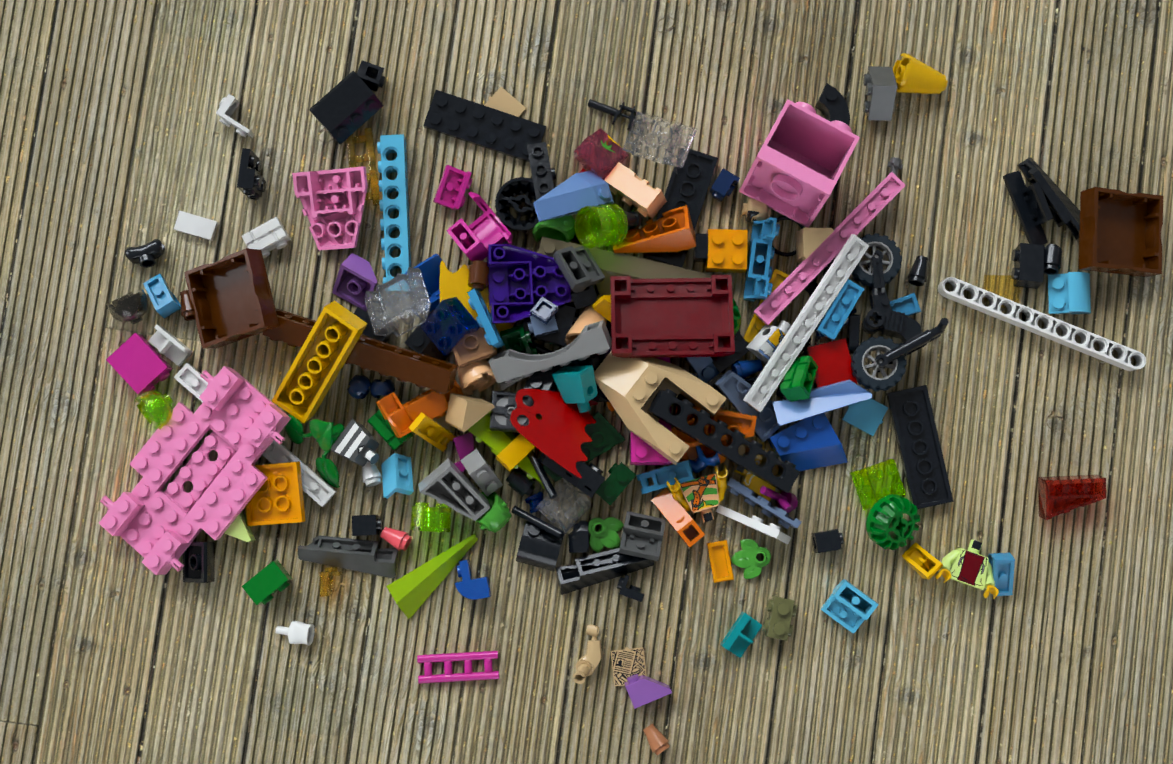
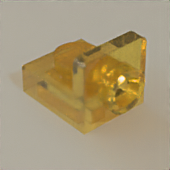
M327 567L325 571L319 572L320 597L330 596L331 592H334V580H331V576L342 575V571H337V567Z

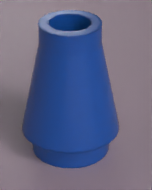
M760 359L736 361V363L732 364V371L742 379L763 369Z

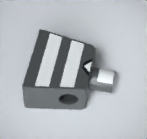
M351 419L330 449L341 457L362 467L367 462L375 464L379 460V454L375 452L379 443L362 424L354 419Z

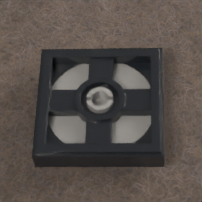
M492 392V404L495 408L491 410L489 430L519 433L510 421L511 413L517 407L515 401L517 393ZM528 395L523 396V403L526 406H532V397ZM519 415L517 417L520 425L527 426L529 424L526 416Z

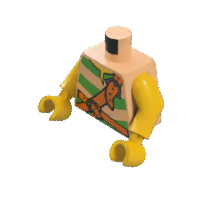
M724 465L723 471H718V466H715L716 474L679 483L678 479L674 478L676 481L674 485H670L668 481L666 484L673 498L686 511L691 513L700 511L703 523L714 520L711 508L719 506V502L724 499L727 488L726 476L728 475L726 465Z

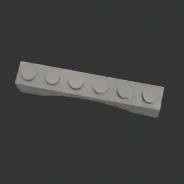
M602 320L586 325L573 342L557 351L546 354H526L509 349L491 357L489 364L497 383H510L520 376L526 378L540 370L541 372H546L556 365H568L572 360H585L595 353L598 355L604 354L611 347V337L605 321Z

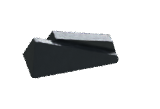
M1031 157L1018 164L1030 185L1037 182L1040 183L1058 227L1066 224L1075 239H1079L1080 210Z

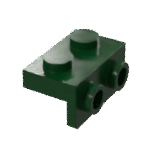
M523 324L500 332L506 350L512 349L520 353L538 354L536 346L531 345L533 342L529 331H525Z

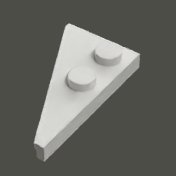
M719 505L716 512L770 537H774L787 545L789 544L791 537L781 532V527L773 523L767 526L763 524L764 520L753 515L752 518H749L722 505Z

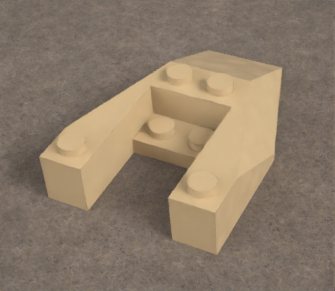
M611 350L594 372L597 385L612 404L627 429L674 465L679 462L690 446L658 422L659 418L647 412L658 391L669 389L677 394L676 398L681 394L698 408L711 414L712 418L727 399L713 387L681 367L658 358H620L612 356Z

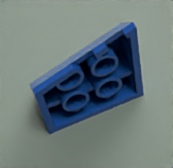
M825 413L802 419L767 439L773 451L779 455L778 459L783 462L787 460L793 463L798 471L848 463L843 446Z

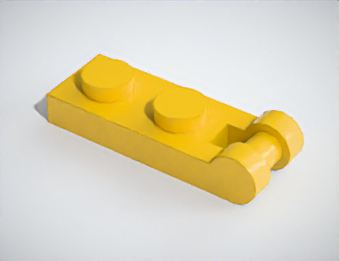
M422 412L409 426L412 432L442 452L446 450V445L450 440L453 441V438L456 437L452 432Z

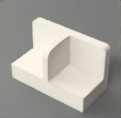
M156 324L154 328L157 331L148 342L156 347L158 352L164 354L180 367L193 351L164 327Z

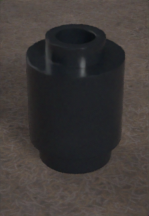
M1048 244L1044 247V274L1054 275L1061 269L1063 250L1056 244Z
M514 469L506 479L509 483L508 485L522 497L525 494L529 496L536 488L533 486L535 481L526 477L527 474L522 470Z

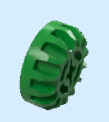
M891 494L881 498L873 505L867 517L866 530L869 538L884 549L896 550L899 546H906L907 539H914L911 535L913 530H919V526L916 524L920 522L918 508L901 495ZM903 514L909 516V521L903 518Z

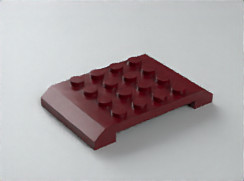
M711 275V278L631 279V276H610L612 356L620 358L724 357L735 353L732 275Z

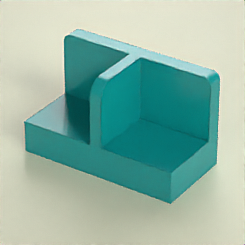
M742 611L720 645L741 658L750 643L753 644L754 641L752 640L761 629L762 624Z

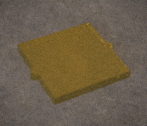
M984 275V290L1019 303V293H1021V290H1019V287H1014V280L1011 279V275ZM984 297V306L988 307L989 300Z

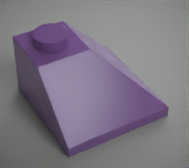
M351 253L341 264L332 291L333 294L364 311H367L378 282L370 262Z

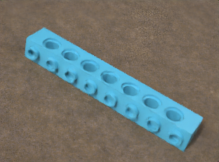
M404 134L381 135L380 142H377L378 154H381V161H378V171L382 173V180H379V191L383 195V199L379 201L380 211H383L380 227L381 231H384V238H381V248L385 250V258H382V269H386V277H383V289H386L389 294L413 293L412 286L405 277V272L411 269L406 138ZM390 153H396L397 157L394 160H387ZM391 172L398 173L397 178L394 180L388 179V175ZM393 191H397L398 197L395 199H390L389 194ZM392 211H399V216L397 218H390V213ZM393 230H400V235L397 238L390 237ZM394 249H400L401 254L398 257H391ZM396 268L402 270L399 277L392 276V271Z

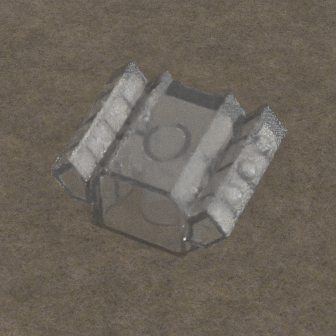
M637 111L622 150L657 163L683 168L697 128Z
M408 267L407 274L397 273V276L382 285L377 284L376 292L366 291L364 299L374 334L380 336H387L393 332L396 337H399L425 323L431 306L419 268Z

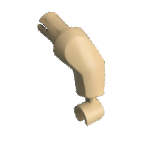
M590 624L586 629V635L592 636V640H587L586 654L576 663V672L573 678H575L574 682L577 684H583L586 677L593 674L602 658L601 640H597L599 627Z

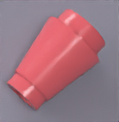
M384 527L380 535L381 538L399 551H406L412 540V537L407 532Z

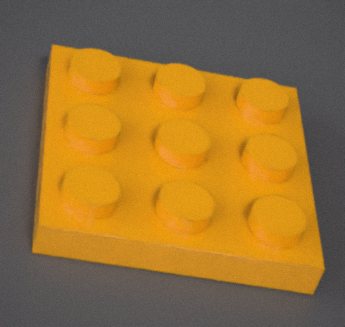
M300 461L254 465L268 479L245 506L247 526L305 522Z

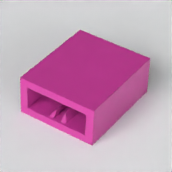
M134 333L106 359L131 388L142 396L152 393L156 388L155 385L159 381L166 380L170 376L169 372L173 369L149 342L138 333Z

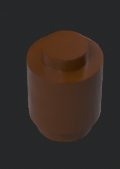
M472 261V265L469 267L468 286L472 290L476 289L480 292L488 287L489 267H487L488 263L485 261Z

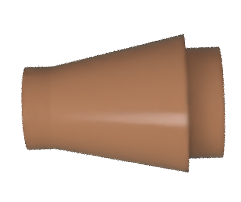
M653 724L643 730L652 752H655L656 755L670 747L668 744L669 740Z

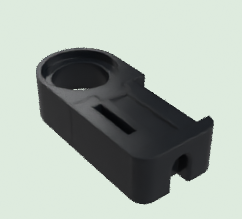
M849 314L846 342L849 354L853 355L859 346L860 315Z

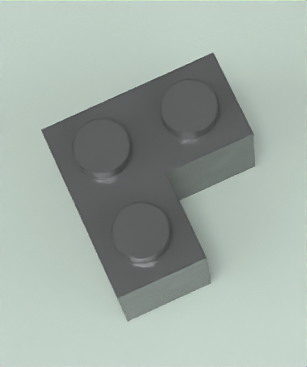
M868 66V72L864 74L863 85L866 86V95H868L867 101H864L863 112L867 114L868 120L892 121L897 92V82L892 67Z

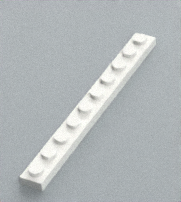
M850 235L744 397L743 401L759 412L763 410L868 249L869 245L857 235Z
M186 363L174 378L203 403L199 397L207 388L208 382L200 377L201 373L191 364ZM275 440L262 454L272 464L300 461L303 491L321 507H324L336 493L330 485L284 445H279Z

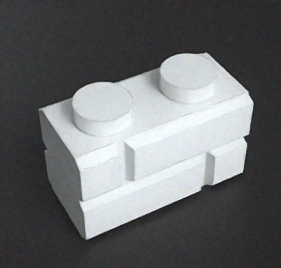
M277 217L242 235L248 249L261 250L263 258L269 256L270 251L275 248L278 250L288 245L287 242L291 240Z

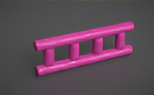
M498 651L417 655V663H424V675L418 676V683L499 679V671H493L492 659H498ZM472 660H484L485 672H473ZM452 661H464L465 673L453 674ZM444 662V674L432 675V663Z

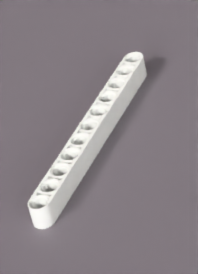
M948 277L938 285L939 294L945 298L1124 370H1138L1146 364V357L1139 351L957 278ZM945 283L952 285V292L945 289ZM964 290H967V291L970 292V294H971V298H970V299H966V298L964 297V295H963ZM983 297L989 300L988 307L983 305ZM1001 305L1007 307V314L1001 312ZM1020 312H1022V313L1025 314V316H1026L1025 322L1022 321V320H1020V318H1019V313H1020ZM1038 320H1042L1044 322L1043 329L1039 328L1037 324ZM1057 327L1062 329V336L1056 333ZM1076 334L1081 337L1080 344L1075 341ZM1094 342L1099 344V351L1094 349ZM1113 349L1118 352L1117 359L1112 356ZM1131 357L1136 359L1135 366L1131 364Z

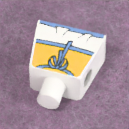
M781 320L777 327L765 325L746 348L764 364H767L791 325L784 320Z

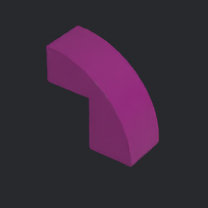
M471 432L453 438L460 460L475 450V437ZM461 461L454 463L463 474L466 472Z

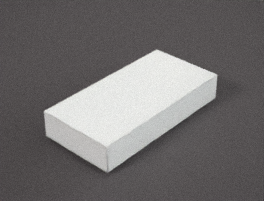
M179 211L174 230L213 241L218 222Z

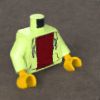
M971 539L968 550L957 548L942 558L941 563L943 567L936 574V579H939L942 575L944 577L943 583L952 579L980 590L985 588L986 590L983 594L985 598L991 593L993 599H995L999 593L995 587L989 558L979 554L983 543Z

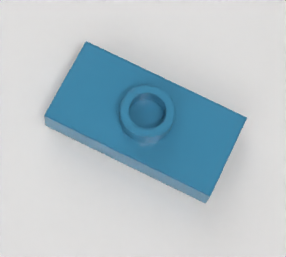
M915 293L890 301L892 311L905 313L907 316L921 312Z

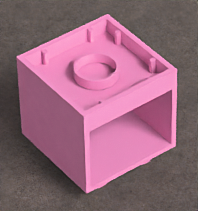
M787 99L739 192L767 204L769 208L809 228L831 195L860 137L853 134L851 128L846 123L837 120L830 122L817 115L816 110L808 103H794Z

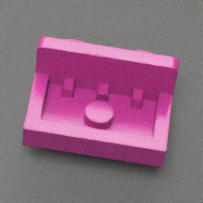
M446 165L433 202L454 211L460 207L462 208L466 200L464 196L465 191L470 188L472 178H470L472 172H464Z

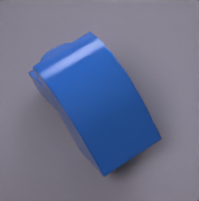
M469 559L459 561L460 565L457 566L458 577H462L463 581L455 582L458 592L462 596L473 600L491 597L488 576L472 579Z

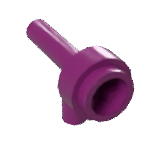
M765 486L760 488L761 494L776 500L778 508L787 513L796 509L798 500L793 493H778Z

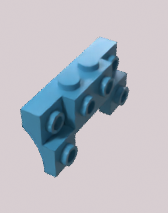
M769 217L766 220L753 222L743 300L755 302L756 299L765 300L767 295H771L772 283H769V279L772 275V267H770V259H773L775 252L772 242L775 236L779 235L780 224H777V218Z

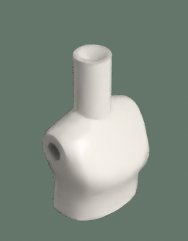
M292 621L289 627L277 626L276 634L288 635L290 644H306L309 646L313 642L315 629L313 624Z

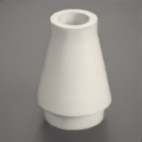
M367 462L362 467L363 483L366 484V487L376 486L381 483L382 475L376 464Z

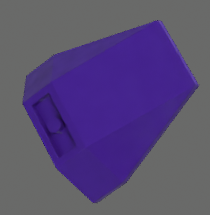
M488 244V299L492 324L514 323L532 316L530 310L541 297H544L556 306L571 302L570 285L553 257L510 244Z

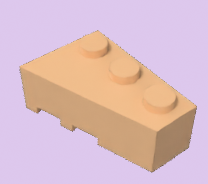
M620 162L616 164L604 180L608 183L613 195L619 194L623 197L621 200L629 207L631 205L637 208L636 211L644 218L648 216L653 219L667 202L661 189L658 187L654 189L647 180H642L635 172Z

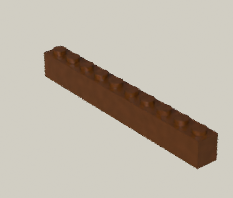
M275 308L280 327L263 332L262 335L269 337L273 341L286 342L292 347H302L316 321ZM362 335L345 364L358 365L364 370L377 371L383 376L396 377L397 380L402 382L415 383L420 388L427 387L433 389L439 394H447L454 387L458 365Z

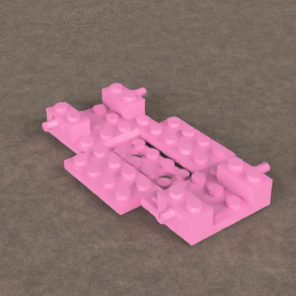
M224 366L214 377L206 370L203 371L200 377L208 382L207 388L199 397L203 403L193 413L183 403L178 402L129 464L143 476L132 492H123L115 502L106 495L100 500L108 510L99 524L112 536H121L144 557L142 563L155 575H166L172 567L179 572L184 565L178 559L202 529L214 540L221 538L268 479L254 464L274 440L279 445L283 443L282 441H285V438L279 433L290 421L291 417L233 368ZM213 430L211 434L205 438L204 443L200 446V448L192 454V458L184 467L180 469L179 474L171 483L168 484L167 489L164 491V485L175 473V471L179 468V466L183 463V461L187 458V456L191 453V451L195 448V446L199 443V441L203 438V436L207 433V431ZM215 450L218 453V458L212 462L208 456L210 451ZM187 481L193 484V489L189 493L184 490V484Z

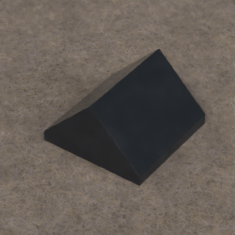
M215 541L192 542L183 553V582L209 583L215 581Z

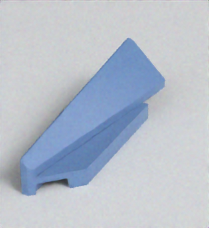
M849 379L811 389L809 399H798L797 401L778 400L772 401L778 425L781 426L873 398L869 390L862 388Z

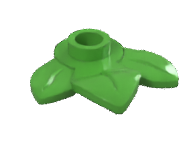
M599 517L591 519L588 523L589 544L591 548L597 553L604 546L610 549L619 548L620 538L617 532L623 528L624 524L615 517H608L604 520ZM600 524L601 529L596 531L595 526Z
M743 539L740 541L742 550L735 553L731 561L734 565L744 568L745 579H752L760 575L762 568L769 564L771 553L767 548L760 547L755 540ZM759 553L763 554L764 560L760 561L757 555Z

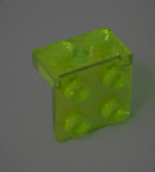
M893 459L850 472L863 510L872 508L878 500L887 495L897 494L903 497L906 495Z

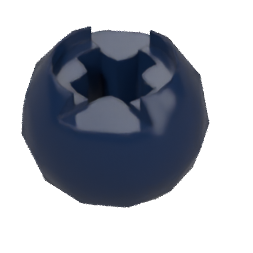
M362 374L355 375L349 382L348 393L355 399H364L370 391L371 381Z
M374 379L370 386L371 395L374 398H380V396H387L395 392L393 381L385 379L384 382H381L380 379Z

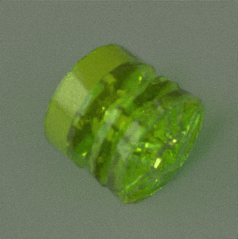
M617 204L585 206L577 213L575 232L579 242L586 248L614 246L622 243L626 238L628 221L623 209Z

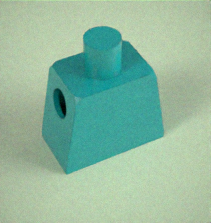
M592 365L564 366L552 374L566 404L577 403L580 413L591 409L589 401L598 394Z

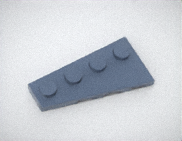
M729 370L715 383L738 413L757 416L754 433L760 441L765 442L781 427L778 425L773 403L770 399L761 412L743 401L752 386L736 373Z

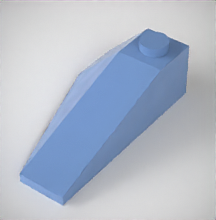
M592 171L575 173L533 202L538 220L541 222L601 209L614 202L608 183Z

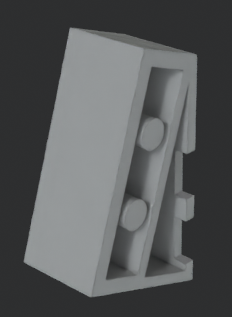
M449 458L418 484L420 493L436 499L441 504H446L474 521L490 509L488 499Z

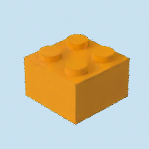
M708 229L706 233L708 234V256L705 272L745 273L747 270L748 230Z

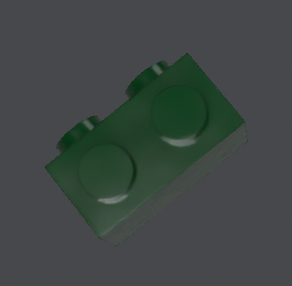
M622 462L619 465L615 463L608 472L611 475L602 482L595 492L610 506L636 476Z

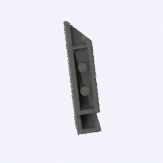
M317 536L313 538V542L309 545H300L297 548L300 560L393 579L396 576L398 550L396 548L378 549V541Z

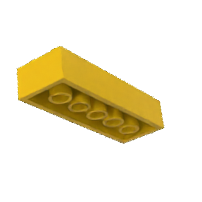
M335 300L326 305L279 386L272 402L302 423H306L317 412L368 323Z

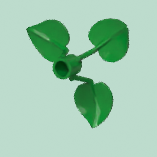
M287 414L291 419L284 428L290 440L295 444L303 443V437L313 436L320 448L325 451L322 458H316L317 471L327 484L339 488L338 469L333 461L327 458V455L345 427L340 423L333 426V422L313 419L310 421L311 433H304L300 421Z

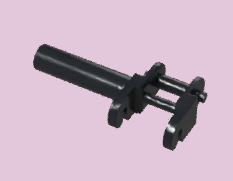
M591 99L588 103V107L614 116L612 125H615L617 118L620 116L628 118L630 123L627 130L630 131L635 120L634 113H637V110H635L636 106L630 108L625 106V102H623L622 105H619L620 110ZM623 110L629 111V112H631V115L628 116V115L622 114V111H623Z

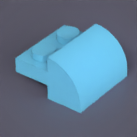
M1068 272L1065 274H1048L1049 314H1091L1090 273Z
M843 579L833 589V593L823 604L821 610L854 634L879 604L846 579Z

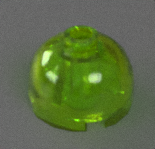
M150 390L134 399V402H139L137 407L149 423L154 421L157 424L154 428L160 430L171 419L173 413L171 404L173 400L167 393L163 395L159 391Z

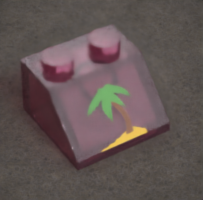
M601 128L588 136L574 150V157L585 168L605 180L618 162L622 163L629 156Z

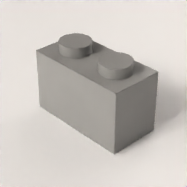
M477 449L460 460L469 475L487 497L503 486L494 470Z

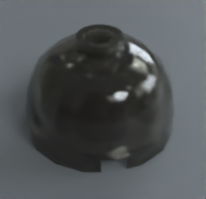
M143 288L138 289V293L134 295L130 292L111 301L112 304H107L106 306L113 318L119 322H131V324L142 321V316L149 308V302Z

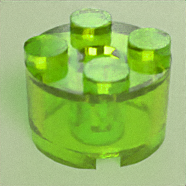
M416 502L415 506H412L410 530L415 531V527H418L420 531L443 532V528H446V532H451L452 508L441 503H436L435 507H429V503Z

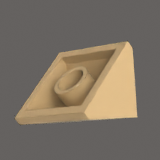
M802 228L796 232V261L800 263L807 259L834 230L832 228Z
M450 393L445 421L447 424L465 432L495 407L493 404L476 396Z

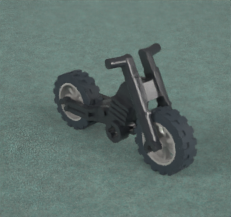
M874 233V235L866 234L864 237H860L861 240L869 245L868 248H872V256L865 252L864 256L869 260L859 261L851 273L856 282L859 281L861 285L869 286L871 310L862 321V329L868 334H875L877 331H880V335L899 338L903 342L895 344L890 338L884 339L882 336H878V338L871 337L863 341L855 350L851 362L852 374L860 385L865 386V389H872L875 392L880 390L886 391L894 387L905 374L907 365L905 357L940 337L949 323L947 318H942L938 326L922 333L921 326L916 320L905 315V313L892 311L885 284H889L898 274L901 268L902 256L900 255V248L896 246V242L888 239L889 237L886 235L880 236L879 233ZM885 254L889 261L882 260ZM868 264L866 267L867 271L862 267V265ZM883 265H887V269L883 272ZM876 350V358H873L868 353ZM865 357L872 361V363L864 365ZM873 368L874 371L872 375H870L866 371V369ZM884 368H890L893 370L887 376L886 372L884 371ZM881 372L883 378H876L875 375Z

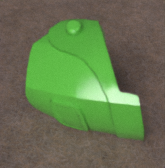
M572 215L538 222L533 228L532 234L536 242H539L542 237L570 242L576 235L578 226Z
M482 491L481 493L488 499L490 509L479 517L476 522L481 525L480 528L482 530L487 529L490 532L496 533L506 525L512 515L507 507V503L496 492L487 497Z

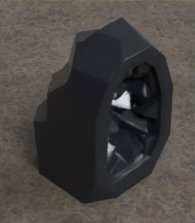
M580 520L579 523L574 524L573 531L568 534L569 553L589 552L587 521Z

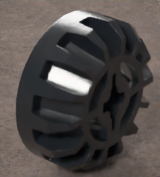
M519 177L511 179L499 189L496 195L495 208L501 222L512 231L527 232L533 229L539 222L534 205L530 203L528 198L530 196L536 201L533 180L530 178ZM522 202H525L526 207L519 209L518 204L521 205ZM509 207L514 208L518 215L517 219L511 215ZM533 215L528 220H520L521 216Z

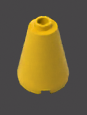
M903 53L900 55L903 57L901 61L897 60L895 62L893 73L897 82L896 93L940 94L946 89L948 83L946 76L913 56Z

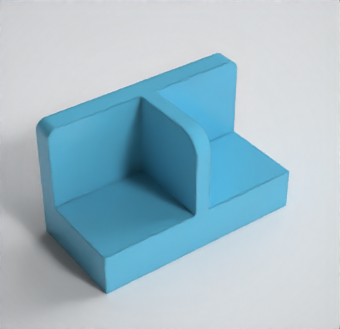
M393 453L381 465L383 497L387 499L395 492L405 495H411L414 492L411 457Z

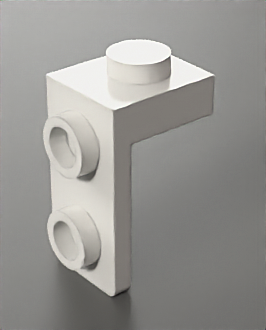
M228 94L227 97L221 100L219 109L216 112L220 117L219 121L227 127L232 125L237 128L236 132L246 138L248 135L253 138L254 134L249 129L230 118L240 103L234 96Z

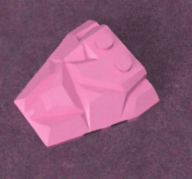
M366 166L292 173L295 195L297 199L300 198L304 207L302 212L309 219L311 224L309 228L318 250L356 248L368 188Z

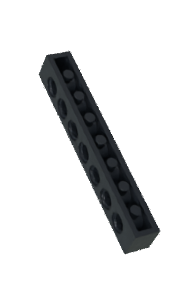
M669 389L658 391L647 412L778 490L789 493L800 474L795 469L796 465L787 460L785 462L779 460V455L771 450H768V452L761 449L762 445L754 440L749 442L744 439L745 435L737 430H734V432L727 428L729 425L725 422L712 420L710 418L711 414L702 409L700 412L693 408L694 404L688 400L683 399L681 401L677 399V394ZM672 404L677 406V412L674 415L669 411ZM689 414H692L695 419L692 425L687 423ZM707 424L712 429L709 435L704 433V427ZM726 434L728 436V443L723 445L721 438ZM741 445H744L745 447V453L743 455H740L738 453V448ZM760 455L762 462L757 466L755 458ZM777 465L779 472L774 476L772 468Z

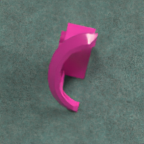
M469 192V196L484 214L469 226L461 218L446 231L471 262L476 260L482 261L488 256V244H502L507 240L511 245L513 235L479 194Z

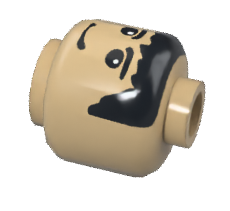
M749 198L747 203L742 205V215H745L746 221L751 223L766 220L771 215V208L763 202Z

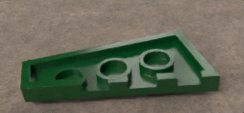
M598 411L592 416L596 423L585 426V432L592 439V442L581 444V450L588 458V461L585 463L592 461L600 454L607 452L615 445L626 440ZM545 465L542 466L544 471L555 482L562 479L561 476Z

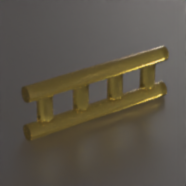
M365 128V135L353 136L352 134L346 139L349 168L357 167L356 163L368 162L369 173L366 174L367 181L371 183V192L366 193L365 201L372 200L373 206H379L380 193L372 128ZM366 143L367 154L355 155L354 144Z

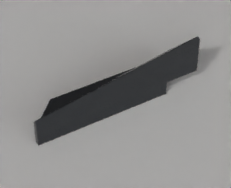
M619 548L576 558V565L556 567L560 593L564 595L654 565L655 560L619 553Z

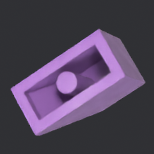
M632 675L624 683L635 709L672 693L669 685L644 675Z

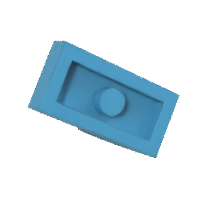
M160 273L143 283L155 310L164 319L181 309V304L170 291L164 277Z
M1010 552L990 553L988 558L992 566L995 587L999 591L997 596L1013 595L1014 557Z

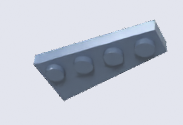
M733 478L728 479L727 486L729 488L727 490L735 496H738V494L745 497L744 502L752 507H755V505L762 508L761 513L767 517H776L779 519L778 524L784 528L798 529L802 521L797 518L792 519L786 511L772 506V503L755 495V492Z

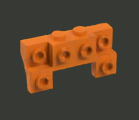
M455 380L454 387L447 394H439L433 389H428L402 405L395 392H392L376 401V404L384 419L388 420L395 436L401 438L412 432L409 426L421 412L431 419H439L446 414L445 411L448 409L450 393L464 394L460 385Z

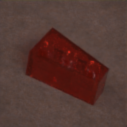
M1100 475L1038 477L1039 517L1044 520L1052 519V517L1059 514L1068 513L1075 508L1084 507L1106 498V478Z

